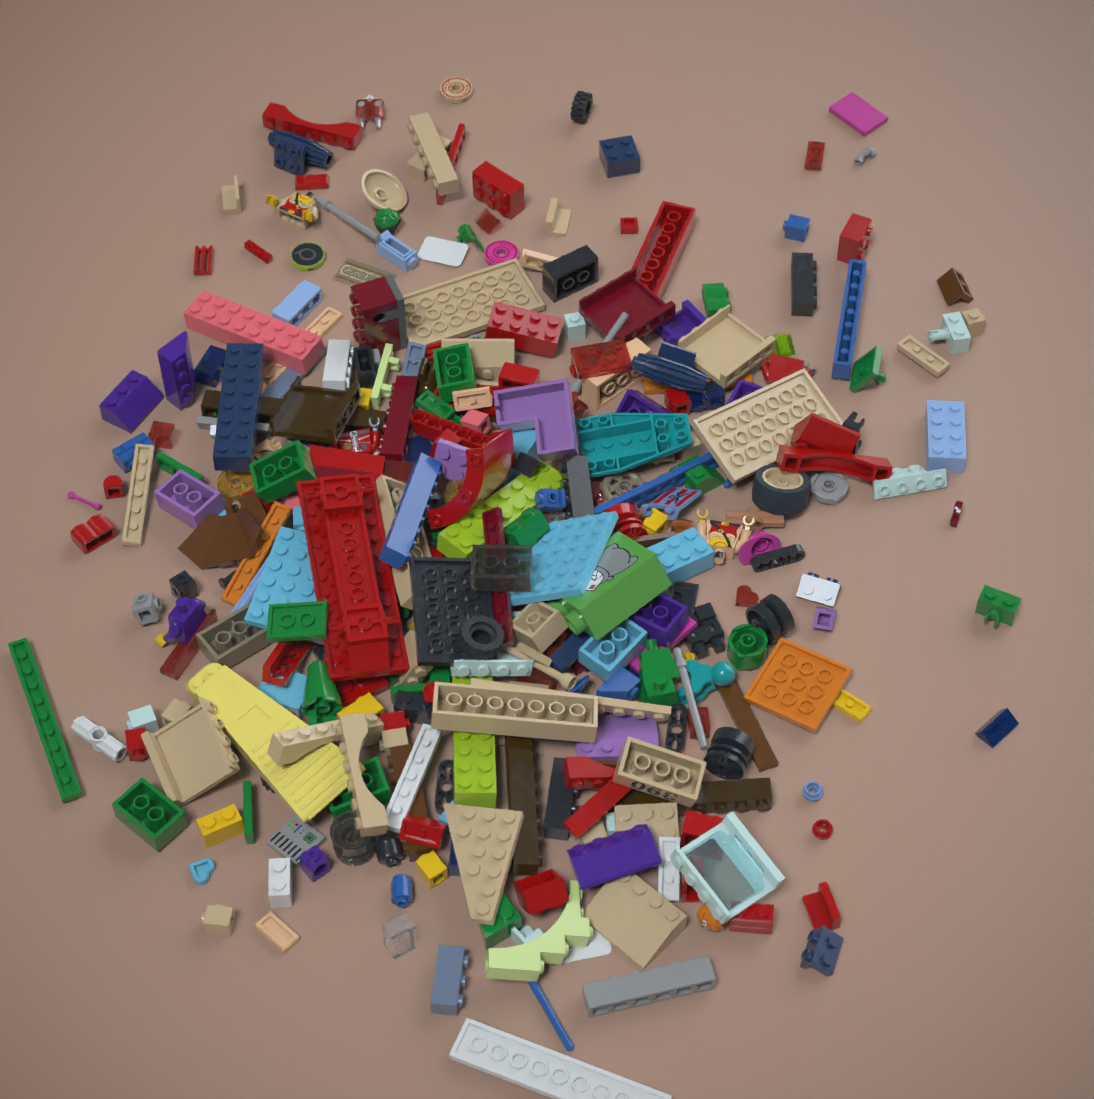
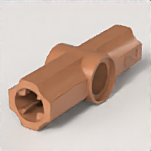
M757 506L749 507L746 511H726L727 523L740 524L745 527L743 522L745 515H748L746 520L748 524L752 522L754 517L755 525L750 527V530L754 532L760 531L764 527H784V515L765 512Z

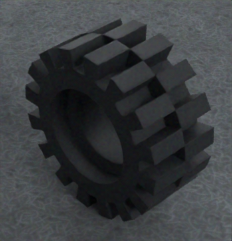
M580 90L576 92L572 102V111L570 112L571 120L587 122L591 113L590 110L592 109L591 105L593 104L592 93Z

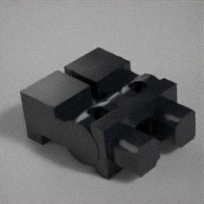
M711 603L694 607V613L691 608L688 609L689 617L697 622V627L683 638L689 652L695 653L698 659L706 657L708 655L707 649L713 647L715 653L723 652L725 650L724 631L716 618V613Z

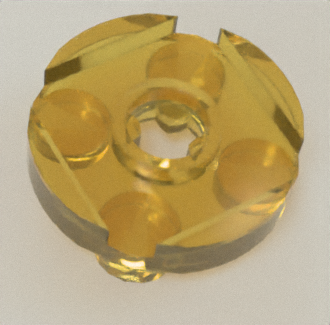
M224 471L217 479L218 490L222 498L238 501L242 493L255 489L250 471ZM237 482H239V484H240V485H238V486H233V485H232V484H236Z

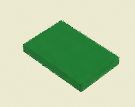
M328 601L269 604L267 642L327 639Z

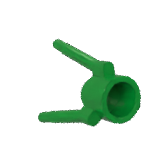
M468 224L461 225L458 228L459 235L456 237L458 242L475 241L482 252H484L485 249L472 231L471 226Z

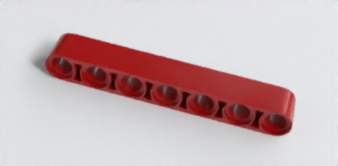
M422 410L415 411L410 415L414 433L432 441H435L447 428L462 439L461 446L470 449L481 448L493 440L489 435ZM514 450L511 456L510 468L513 467L515 461L517 460Z

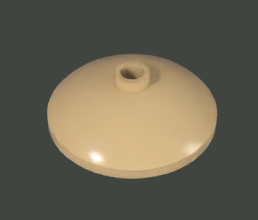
M371 169L361 177V192L367 202L378 210L391 208L398 212L406 205V189L399 179L391 173L380 169Z

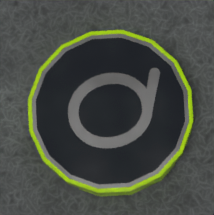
M303 242L292 249L290 259L292 265L299 270L309 271L308 269L312 268L315 270L323 265L325 251L317 243Z

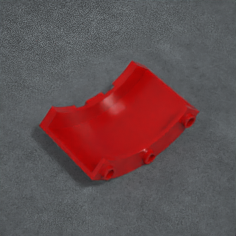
M512 428L494 430L492 432L493 440L481 448L465 450L467 467L461 489L454 491L455 497L449 503L427 510L431 529L441 528L457 521L499 489L511 467L510 461L514 450Z

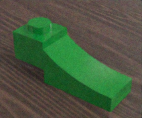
M428 389L416 399L415 405L423 411L461 425L460 420L462 418L455 414V408Z

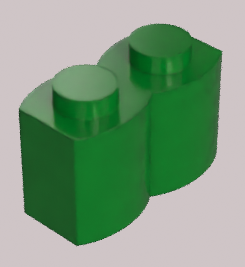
M724 283L702 284L701 293L706 318L712 317L719 309H723L728 304L730 305L731 312V301L727 300L729 292L728 288H725Z

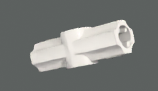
M78 716L73 721L71 730L90 743L95 751L104 753L115 762L121 761L125 757L127 747L109 735L103 726L95 725L84 716Z

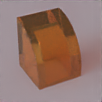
M676 518L672 521L671 532L678 531V533L686 531L693 527L694 522L692 520Z

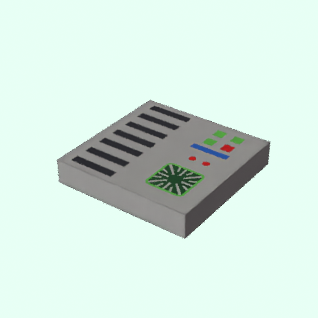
M293 815L266 843L267 846L281 857L290 858L291 864L298 868L300 866L299 856L314 845L320 847L326 840L322 834L308 823L303 824L296 815Z

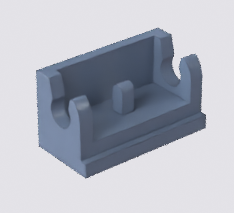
M408 342L401 376L418 375L426 345Z

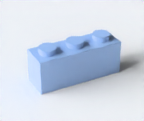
M303 280L273 309L272 317L297 327L323 300L321 288Z

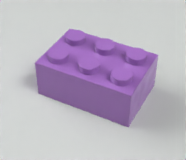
M181 469L154 492L159 508L194 529L209 514L217 515L225 508L220 492Z

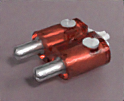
M368 95L367 98L356 101L355 120L358 122V125H362V130L364 129V123H368V120H372V123H375V129L379 130L381 128V122L384 120V101L382 99L373 98L372 95Z

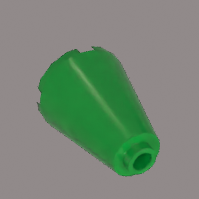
M315 660L308 666L302 702V710L306 716H308V711L317 710L320 717L324 714H328V716L336 715L342 710V701L335 682L330 680L327 663L322 660Z

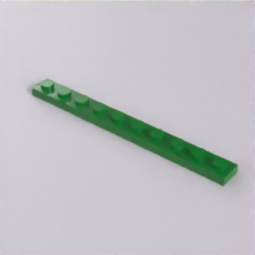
M27 637L10 642L8 647L62 803L82 797Z

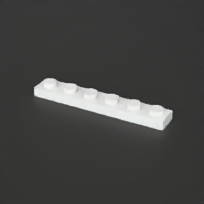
M422 724L385 811L388 821L387 830L400 833L402 819L410 812L442 736V730L431 729V725Z

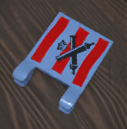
M675 487L660 495L650 504H643L642 509H647L643 515L650 517L652 509L659 508L665 509L666 513H670L667 520H675L679 512L698 498L702 491Z

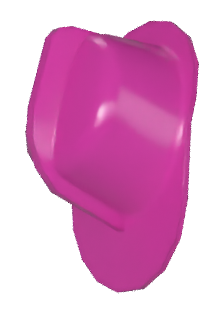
M764 531L753 533L748 541L740 547L738 551L739 561L742 564L750 565V560L755 555L781 548L780 539Z

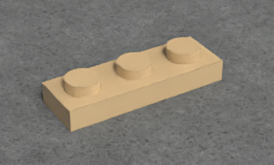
M911 335L906 336L897 343L896 349L937 378L950 367L948 361Z

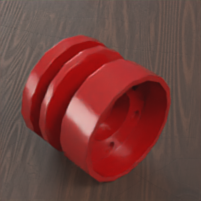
M620 503L604 511L607 513L616 511L619 516L610 537L618 531L627 537L647 535V531L632 504Z

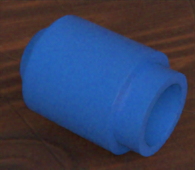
M406 874L395 875L391 881V902L397 907H406L412 902V881Z

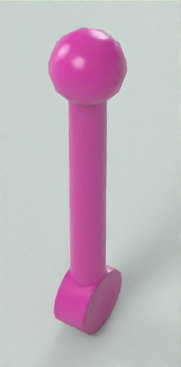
M73 491L67 494L69 499H77L93 506L95 510L101 508L99 503H93L75 495Z

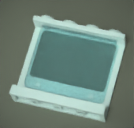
M733 811L727 814L720 824L683 848L676 847L670 855L674 867L681 871L685 881L695 889L699 899L708 906L712 916L719 920L722 925L778 888L785 879Z

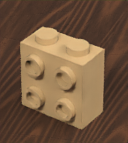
M409 630L404 640L410 669L407 673L398 674L400 684L402 685L421 683L434 667L417 665L415 631Z

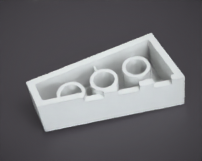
M329 339L322 380L323 388L348 391L350 388L351 368H353L354 347H351V340Z

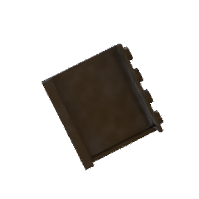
M297 376L294 383L291 384L288 393L284 395L282 403L277 407L276 413L270 419V428H272L273 436L336 444L362 398L359 383H352L348 391L305 386L302 385L300 376Z

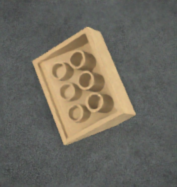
M635 873L606 882L583 911V918H589V926L593 927L595 931L642 970L686 929L687 923L686 914Z

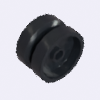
M769 594L761 599L760 603L757 602L746 609L745 614L748 624L757 629L759 627L766 633L768 638L767 645L774 643L781 636L794 630L795 624L791 611L783 600L774 594Z

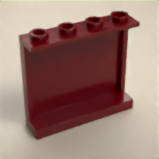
M633 268L618 278L611 280L603 287L596 289L591 294L579 300V314L606 337L623 312L627 313L629 317L611 341L613 345L620 349L627 342L632 341L636 337L638 339L674 318L676 304L672 300L668 303L662 301L636 277V269Z

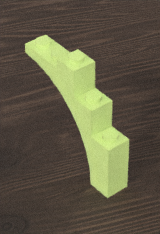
M570 880L566 890L569 902L565 903L564 911L560 918L547 932L522 945L488 949L485 957V978L537 982L539 974H543L544 963L561 965L564 957L568 956L569 946L586 948L588 940L592 939L593 927L589 926V918H583V908L580 907L582 890L579 889L577 880Z

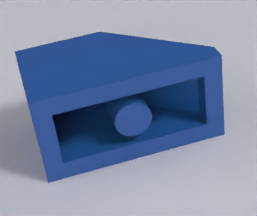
M622 667L597 689L596 696L630 701L639 695L641 680Z

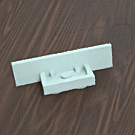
M911 465L909 468L904 469L893 468L890 478L873 481L875 500L947 487L946 469L926 471L920 465Z

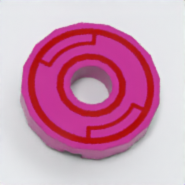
M497 240L486 246L484 258L489 266H493L514 258L518 260L519 252L516 245L512 242Z

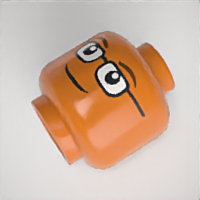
M706 904L700 906L697 910L698 923L702 928L719 932L725 929L729 923L727 921L722 925L719 920L712 916L711 910Z

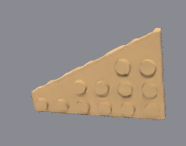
M445 803L444 809L471 920L477 924L494 925L524 814L522 811Z

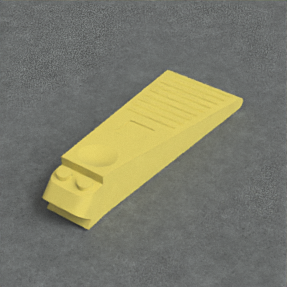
M218 663L207 664L185 683V690L196 706L200 704L199 697L210 700L216 708L214 712L223 723L222 730L224 734L303 824L311 820L347 788L349 776L348 773L344 772L343 768L345 757L341 755L340 748L332 742L311 750L293 763L278 766L267 754L272 734L309 725L226 665L222 666ZM359 762L360 773L362 775L366 768Z

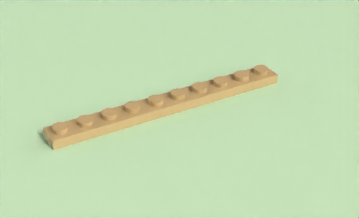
M471 678L469 685L579 694ZM598 696V713L610 712L615 716L631 715L636 719L652 718L656 722L667 721L671 715L670 706Z

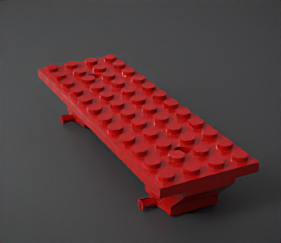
M344 474L316 477V480L298 481L297 491L316 601H328L327 639H323L330 680L336 682L407 673L410 666L391 566L378 559L385 542V535L373 474Z

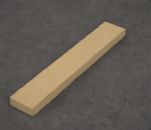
M135 444L122 535V545L141 547L154 445Z

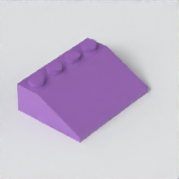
M633 716L598 717L595 743L576 742V756H587L592 760L618 761L622 744L628 736L659 746L657 722L652 718L636 719Z

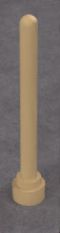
M511 645L502 648V650L520 660H533V667L557 679L566 690L571 691L577 683L575 675L571 673L562 674Z

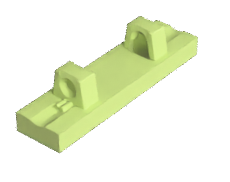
M385 344L371 393V408L379 410L382 398L392 396V385H387L386 382L389 372L399 371L400 359L394 357L393 344Z

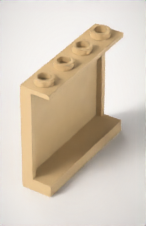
M729 304L723 309H719L716 314L707 318L704 323L693 328L689 334L681 337L678 341V347L697 353L693 365L724 389L773 353L776 339L770 335L764 339L730 314Z
M202 697L198 698L199 705L155 733L146 731L141 734L166 796L179 807L184 806L240 771L237 764L239 762L238 757L230 748L231 742L222 730L223 723L214 712L216 711L214 704Z

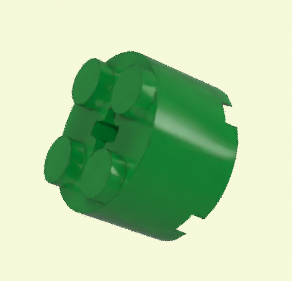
M741 624L733 628L728 637L727 658L738 671L752 670L765 663L768 643L766 633L759 627L758 629L752 627L751 624Z

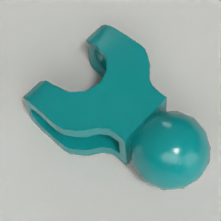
M692 659L686 661L688 665L687 673L689 680H691L690 683L696 703L701 702L710 691L716 690V685L727 686L735 679V669L726 661L718 662L713 667H711L710 663L700 664ZM681 687L677 691L678 701L681 704L688 705L684 688Z

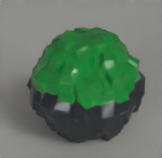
M382 208L376 213L373 221L380 233L388 229L390 234L394 235L396 227L400 224L402 218L396 210Z

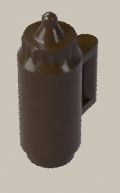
M424 357L421 359L417 375L420 380L418 397L427 389L434 393L437 387L434 361H429Z

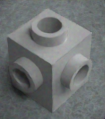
M149 592L135 596L131 608L133 615L141 626L158 621L159 611L162 606L154 593Z

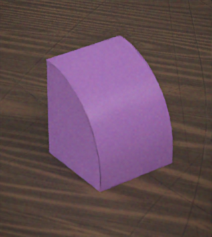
M817 606L813 628L832 631L836 609Z

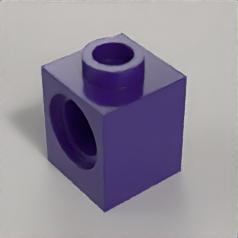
M314 845L299 856L302 871L313 883L330 872L329 860L317 845Z

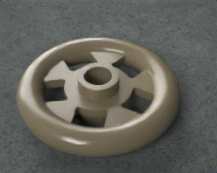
M631 470L609 474L602 482V492L605 499L610 501L614 498L611 493L615 492L620 496L633 489V486H641L644 481L637 473ZM623 477H628V478H630L631 480H630V481H628V480H622V478H623ZM612 480L617 481L615 487L610 485Z

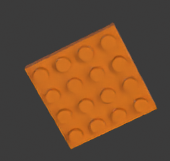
M781 637L743 698L753 706L816 733L850 677L852 668Z

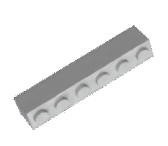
M698 956L685 962L676 961L668 966H655L642 972L633 971L625 976H612L607 980L588 982L586 985H583L582 996L588 1016L593 1018L715 989L716 977L709 956Z

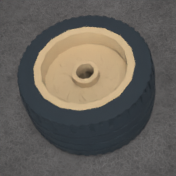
M777 464L762 466L756 471L754 477L752 500L758 508L775 515H794L800 513L805 509L808 502L810 479L804 472L780 471Z

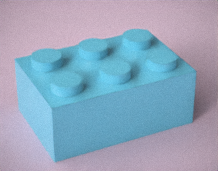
M694 527L647 548L657 555L672 583L671 586L677 581L682 582L714 567V551Z
M627 618L598 641L590 637L578 650V662L604 681H607L622 667L625 668L646 646L645 641L647 640L648 632Z

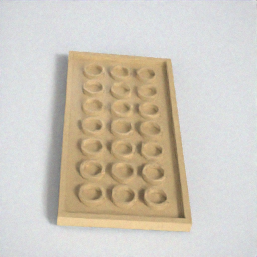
M517 258L403 295L407 342L410 341L424 345L442 342V338H459L487 329L494 301L535 312L545 310L544 302Z
M804 368L694 419L691 422V426L728 479L734 484L756 473L762 466L775 464L779 445L792 446L790 443L794 425L811 413H815L842 425L843 421Z

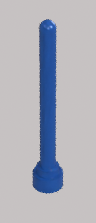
M527 981L565 1049L569 1052L573 1051L574 1045L539 984Z

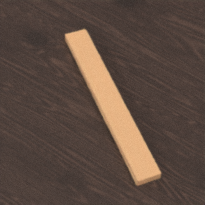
M328 306L305 330L323 338L343 318V314ZM272 361L264 369L261 395L287 369L285 366L283 367Z

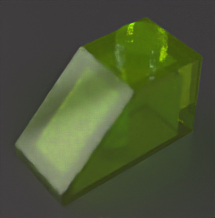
M790 333L771 335L776 339L775 351L772 354L786 357L795 355Z

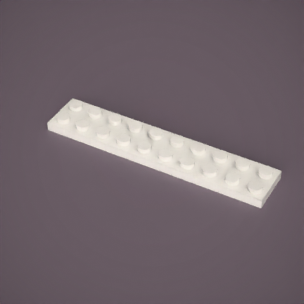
M466 1018L449 1054V1059L552 1099H672V1096L470 1018Z

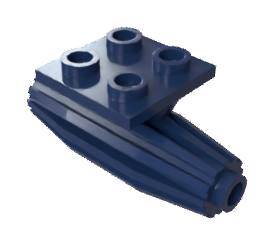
M273 130L268 135L269 145L275 148L274 166L298 176L304 174V163L328 168L333 161V153L317 142L280 130Z
M664 341L661 343L657 356L638 353V356H633L630 365L634 367L633 370L652 381L683 391L703 394L708 379L707 375L692 368L696 352Z

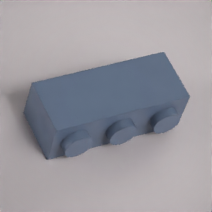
M439 945L431 997L432 1014L458 1016V1009L463 1007L464 995H461V988L466 986V975H463L464 969H468L469 956H465V947Z

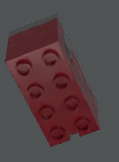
M392 274L385 276V278L383 276L350 286L351 294H349V299L352 304L350 310L354 317L351 321L355 329L353 336L355 341L359 342V347L371 345L372 349L379 350L380 356L383 355L386 343L393 344V352L406 349L408 342L404 297Z

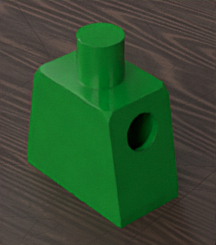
M657 639L646 640L647 651H642L638 656L640 688L644 681L654 679L659 674L671 676L673 683L677 682L680 678V673L668 647L658 648Z
M659 674L654 679L644 681L638 696V702L670 707L673 704L679 703L671 676Z

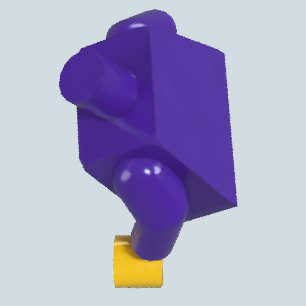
M178 598L176 606L168 615V633L164 634L161 632L154 641L161 647L173 640L187 645L209 621L204 611L206 603L197 598Z

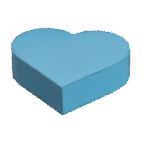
M206 858L188 864L193 880L197 885H205L209 882L210 875L215 870L214 862L211 859Z

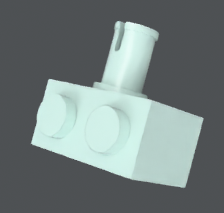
M960 311L943 314L940 329L928 331L930 342L945 339L951 355L969 351L971 336Z

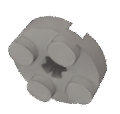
M825 471V473L821 474L816 473L810 483L811 497L821 503L836 506L846 497L848 483H846L845 477L841 473ZM828 485H831L832 489H827L824 486L828 487Z

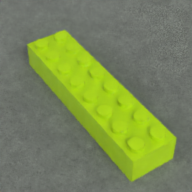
M543 462L546 464L545 467L538 465L532 478L521 474L438 533L437 550L447 558L481 559L486 555L482 513L495 507H500L502 509L503 527L505 530L525 509L529 507L536 509L534 501L535 492L542 488L561 489V473L546 462Z
M452 676L451 683L469 685L471 678L493 681L492 676ZM452 731L454 804L496 808L495 734Z

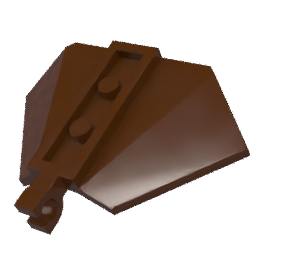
M232 499L225 500L226 515L209 514L177 548L201 570L214 566L222 568L237 564L238 560L250 558L255 554L263 529L243 506L238 510V505L233 504Z

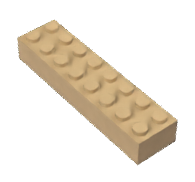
M381 474L374 482L386 540L406 483ZM421 525L419 528L421 529L416 540L414 539L416 544L410 552L412 553L411 557H432L423 526ZM408 561L407 564L403 563L400 569L391 566V572L401 606L413 610Z
M435 682L431 729L595 743L598 724V696Z

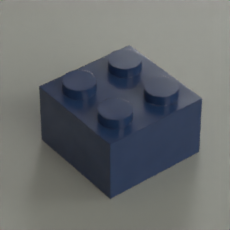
M632 135L599 141V157L607 178L640 173V155Z

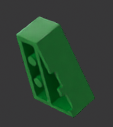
M504 893L501 896L494 925L479 924L486 951L509 938L513 927H516L518 931L522 929V917Z

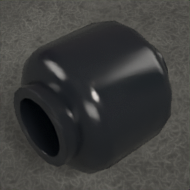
M385 835L378 838V842L374 846L378 862L387 865V867L397 866L404 857L400 839L394 837V835Z

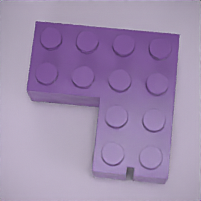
M567 378L494 391V401L497 409L495 410L499 430L512 428V432L535 428L537 453L542 462L563 459L565 455L579 456L572 389Z

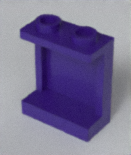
M687 299L682 302V309L675 313L674 318L654 329L653 332L659 335L664 342L678 346V341L681 337L689 334L693 328L704 323L707 318Z

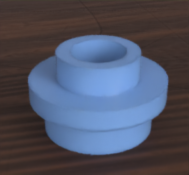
M810 781L804 785L802 793L807 800L817 801L823 796V788L818 782Z

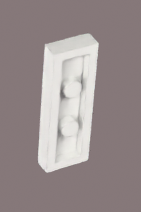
M680 837L658 838V852L662 860V864L658 865V893L669 902H679L680 870L674 867L670 855L676 847L679 846L680 848Z

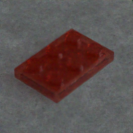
M624 339L571 348V356L579 380L633 370Z

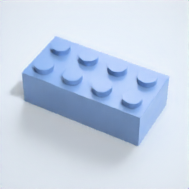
M927 400L925 409L926 471L946 469V472L964 473L966 464L964 402Z

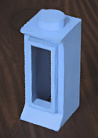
M388 229L380 235V240L376 241V252L403 271L408 272L418 264V251H414L393 237Z

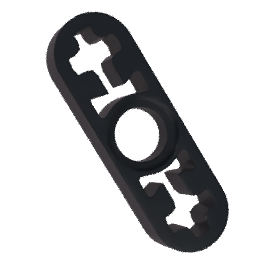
M794 544L755 555L751 558L750 564L755 572H763L799 562L805 557V552L800 544Z
M673 704L671 706V715L668 719L665 749L677 753H683L688 713L687 707L684 704ZM677 711L681 712L680 720H676ZM679 727L682 731L676 734L671 731V728ZM673 740L677 741L676 749H672Z
M450 759L443 760L438 768L434 804L435 811L439 815L445 810L444 807H441L443 798H446V803L448 804L452 800L454 801L453 760ZM447 768H451L449 771V777H446L445 770ZM443 784H450L452 786L448 791H443L440 787Z

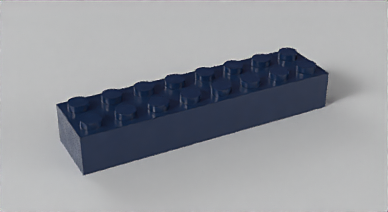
M227 343L213 449L215 471H250L249 464L254 462L265 364L263 344Z

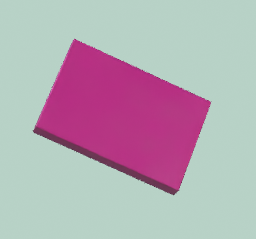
M851 92L829 107V112L864 137L888 122V117L854 92Z

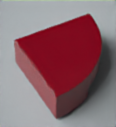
M961 501L955 502L953 515L950 520L951 527L957 528L963 507V502Z

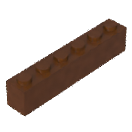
M414 743L390 747V755L387 756L388 768H393V772L390 773L392 785H397ZM421 784L409 814L428 818ZM410 841L402 843L404 855L409 856L410 862H415L421 855L434 851L433 847Z

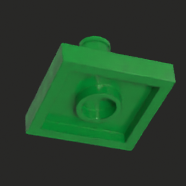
M875 346L853 363L849 390L856 393L872 380L879 385L884 383L886 375L879 371L882 348Z

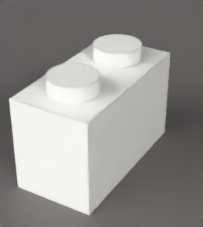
M290 858L269 859L268 896L271 908L292 907V867Z

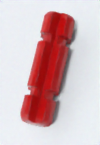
M247 240L244 243L246 250L251 251L252 254L262 259L265 263L272 261V254L259 245L254 244L253 241Z

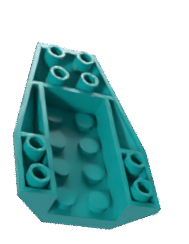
M608 413L575 419L581 456H587L590 478L620 473L668 457L693 445L688 414Z

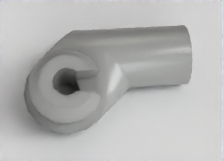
M867 147L859 151L854 164L857 166L862 165L865 157L873 158L877 154L876 150L873 147Z

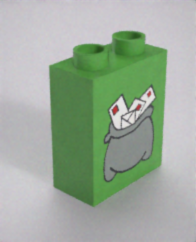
M618 531L609 538L584 595L550 600L546 604L560 611L566 624L575 635L578 636L584 631L598 641L666 590L672 583L655 553Z

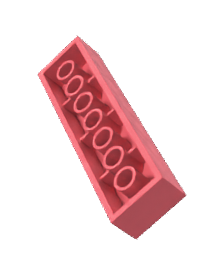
M205 290L200 293L183 313L188 329L226 344H263L266 360L278 363L303 375H306L325 352L322 336Z

